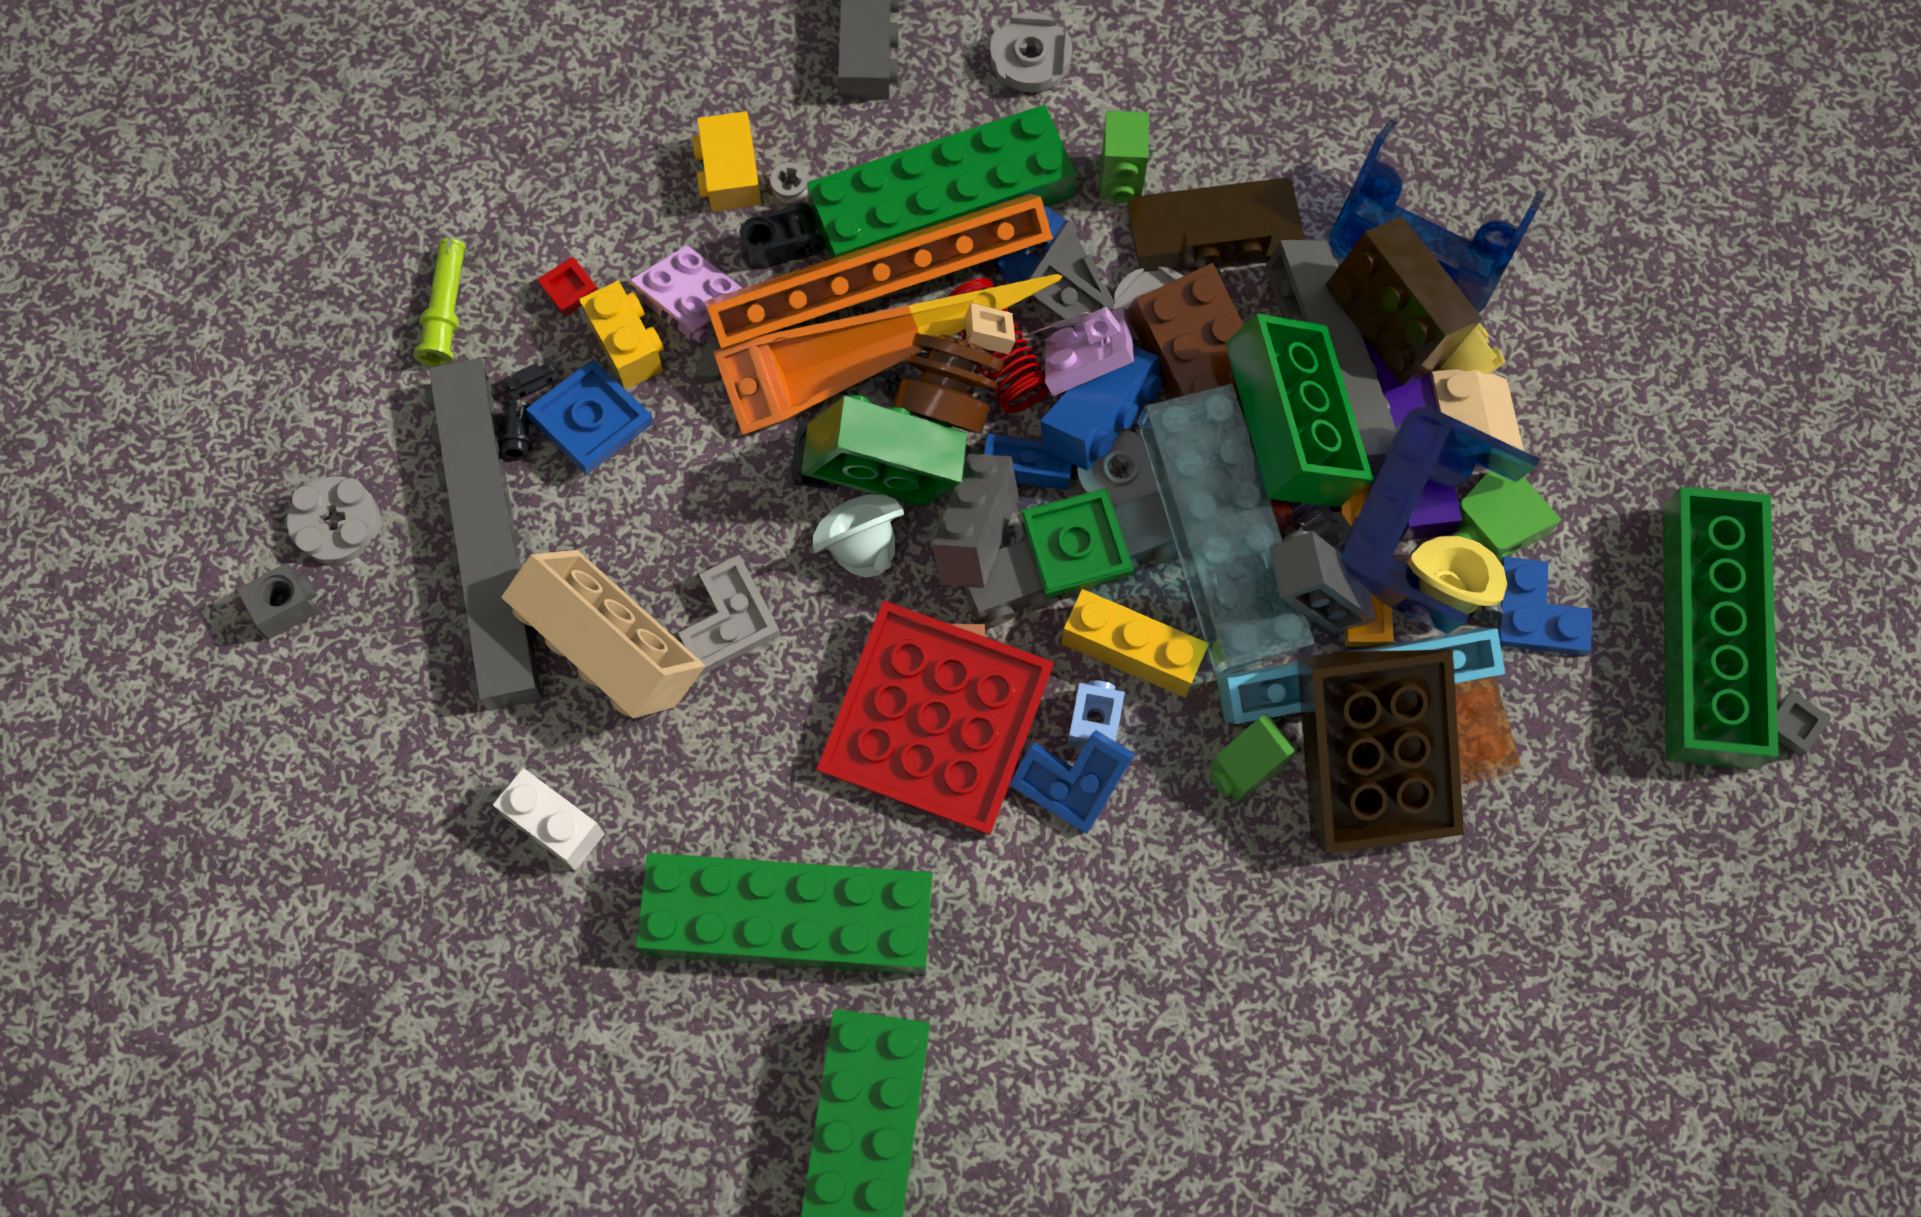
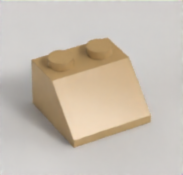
M1449 369L1433 371L1431 373L1430 379L1451 470L1496 465L1504 456L1511 463L1521 462L1526 459L1507 379L1493 373L1482 374L1477 370Z

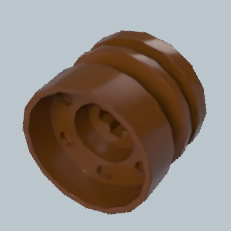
M915 333L912 345L930 352L928 359L908 355L906 362L924 372L922 380L901 378L892 406L906 409L911 414L929 420H942L950 423L952 427L982 434L990 406L973 397L975 388L985 390L996 389L997 382L979 375L980 370L1001 372L1004 361L992 356L983 350L981 346L943 334L925 335Z

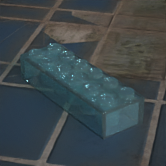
M1233 384L1147 405L1137 422L1205 642L1209 643L1207 649L1215 675H1223L1302 653L1315 644L1306 615L1280 598L1269 547L1281 543L1282 538L1267 496Z

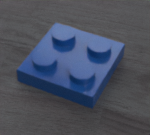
M594 359L526 409L527 418L585 475L589 474L652 425V415Z

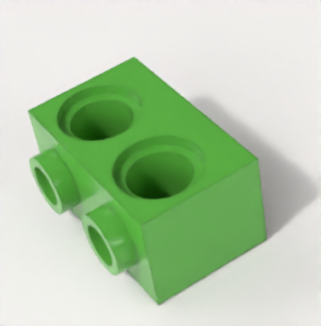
M1106 111L1100 151L1099 199H1109L1114 203L1125 204L1128 203V200H1133L1134 196L1142 195L1149 158V112Z

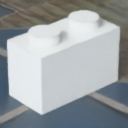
M524 768L493 804L503 817L575 871L605 834L597 822Z

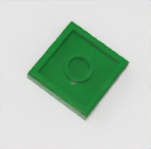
M1107 488L1020 511L1021 523L1045 599L1128 577L1133 574V566Z

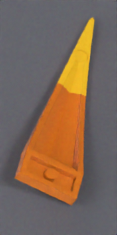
M1053 274L927 302L761 335L713 351L741 433L745 435L789 420L906 360L908 355H916L924 351L912 345L915 333L953 336L965 330V315L970 303L1002 311L1057 283L1063 276Z

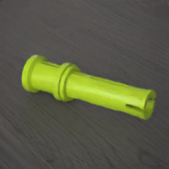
M443 238L438 242V254L429 307L420 315L419 325L423 329L420 345H417L414 349V358L427 366L450 364L454 360L451 344L453 334L459 329V320L454 312L466 245L451 238L450 249L447 248V238Z

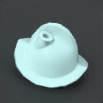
M883 494L864 495L846 501L834 508L819 523L813 535L814 554L828 549L837 562L850 573L865 578L880 575L891 567V561L895 555V536L890 522L904 515L903 508L896 499Z

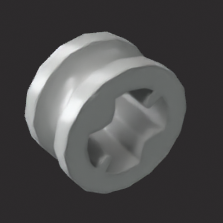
M787 162L775 167L770 176L772 194L777 201L782 204L792 205L801 202L807 196L806 182H808V177L802 166L797 163ZM789 177L796 178L798 187L795 188L791 185V190L783 189L781 180L784 179L788 182Z

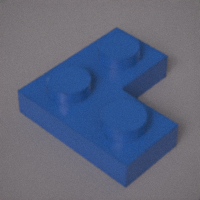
M1503 557L1500 563L1505 570L1507 587L1501 601L1503 616L1498 619L1497 623L1500 646L1587 656L1591 652L1592 609L1547 604V561Z
M1098 730L1091 734L1073 766L1037 743H1034L1027 751L1009 785L1085 834H1088L1136 754Z

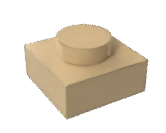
M970 303L965 315L967 341L981 346L985 351L993 350L1010 354L1015 343L1012 313Z

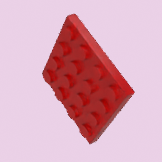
M883 600L816 770L821 774L991 836L1053 670L1054 662Z

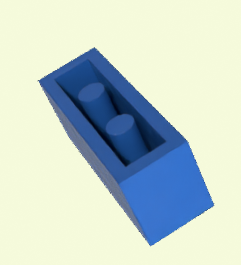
M1133 345L1134 362L1069 389L1040 421L1044 451L1086 471L1099 458L1105 457L1110 451L1114 440L1124 429H1128L1133 425L1138 413L1146 403L1153 401L1158 396L1163 383L1160 376L1159 356Z

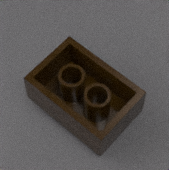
M1403 216L1365 231L1325 285L1402 386L1439 370L1483 319Z

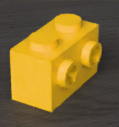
M618 280L579 299L589 326L625 390L663 372L658 353L663 351L664 347L653 326L645 329L640 317L645 316V313L634 292L626 295Z

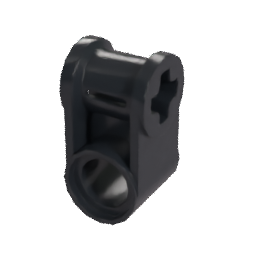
M796 203L781 210L753 216L745 220L739 231L741 254L745 264L758 270L767 269L820 253L825 243L822 236L816 234L811 221L813 211L810 205ZM755 241L767 242L763 246L752 245Z

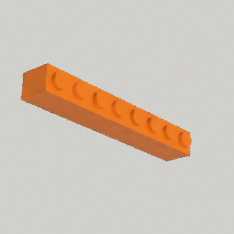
M1029 194L705 300L704 304L720 348H724L1053 238L1041 197Z

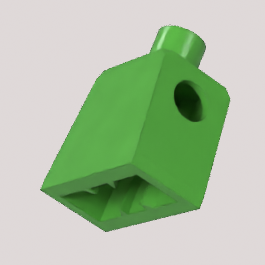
M1504 456L1459 503L1462 521L1457 527L1459 530L1451 536H1460L1479 542L1493 552L1498 560H1501L1503 557H1507L1547 537L1562 519L1508 458Z

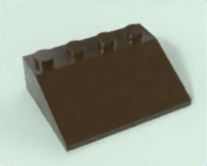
M1450 649L1348 651L1297 657L1310 835L1318 846L1328 854L1464 835L1453 651Z

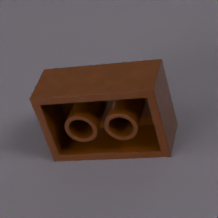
M1213 263L1136 298L1126 310L1131 319V324L1144 350L1159 356L1160 376L1163 380L1162 386L1183 426L1240 400L1225 343L1244 324Z

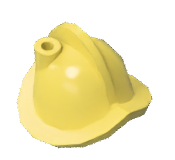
M1440 536L1424 542L1408 560L1411 570L1420 577L1419 588L1424 602L1430 610L1437 614L1438 621L1445 626H1451L1457 618L1467 616L1476 610L1479 605L1494 606L1500 604L1503 600L1507 587L1504 567L1495 554L1479 542L1460 536Z

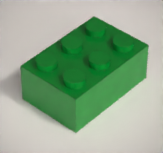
M843 396L808 424L801 474L871 494H883L899 502L924 507L962 483L967 432L951 428L950 423L942 420H924L911 416V413L903 408H884L871 404L870 400L863 396Z

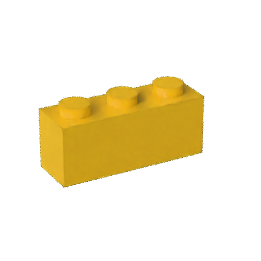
M1084 589L1081 590L1064 627L1061 641L1062 645L1186 698L1209 644Z

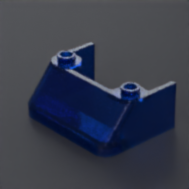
M1390 119L1376 136L1330 232V247L1336 256L1344 260L1365 231L1403 216L1477 312L1481 313L1492 296L1546 193L1539 189L1537 190L1518 227L1505 220L1492 219L1479 227L1472 241L1461 237L1396 205L1403 190L1402 177L1394 167L1380 161L1398 122Z
M1430 407L1413 409L1401 421L1343 544L1341 559L1344 567L1383 604L1443 633L1448 634L1464 625L1469 615L1419 592L1418 576L1411 570L1408 564L1392 557L1427 480L1444 487H1456L1463 484L1471 476L1475 465L1478 464L1511 481L1517 482L1537 467L1540 458Z

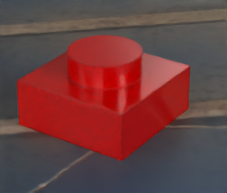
M573 256L537 279L541 289L564 318L582 307L580 298L598 290L595 283Z

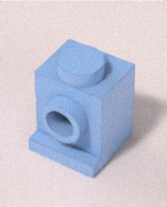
M1093 680L1089 681L1088 684L1079 683L1067 746L1083 749L1095 730L1116 742L1125 692L1115 690L1116 687L1113 684L1105 681ZM1091 712H1098L1103 716L1104 722L1088 721L1087 715Z

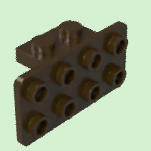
M1288 178L1134 196L1133 200H1128L1127 204L1138 268H1144L1146 272L1158 271V267L1184 271L1199 269L1211 263L1214 266L1269 260L1280 240H1305L1293 183Z

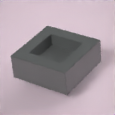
M1792 690L1785 695L1777 706L1778 741L1801 757L1809 751L1831 720V717Z

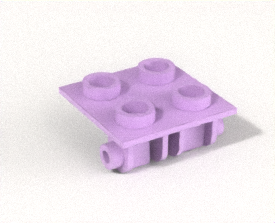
M688 245L630 280V284L636 288L635 293L639 295L638 300L642 304L648 305L661 319L667 318V323L671 327L676 326L679 322L677 329L686 335L690 342L696 340L699 343L704 342L710 334V329L706 327L710 323L704 301L742 289L741 286Z

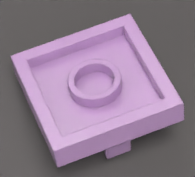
M1124 306L1111 312L1107 307L1085 315L1083 317V324L1074 328H1061L1053 333L1049 339L1045 340V383L1052 396L1134 362L1131 319Z

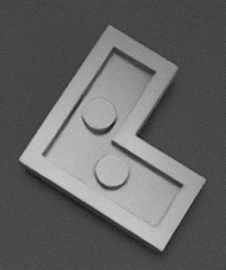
M740 554L699 574L718 613L678 632L684 646L706 665L700 676L781 636L780 630Z

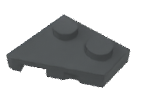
M1070 220L1063 222L1025 279L1030 280L1053 274L1063 276L1057 283L1029 296L1061 321L1084 312L1092 313L1104 307H1107L1110 311L1115 304L1106 285L1099 280L1098 269L1091 255H1086L1075 233L1078 230ZM1081 322V323H1079V324H1076V325H1073V326H1071V327L1074 328V327H1076V326H1078V325L1083 324V322Z

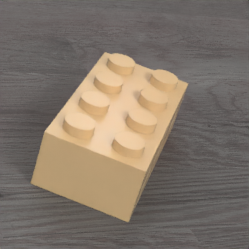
M578 550L531 554L501 597L513 608L512 612L519 621L528 626H533L546 638L545 643L553 652L567 657L578 668L577 672L580 677L589 684L598 686L611 698L612 706L626 716L636 718L674 708L706 666Z

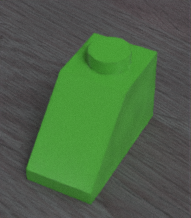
M1266 713L1214 756L1209 766L1213 771L1210 774L1211 781L1224 797L1231 795L1234 801L1238 803L1279 775L1295 750Z

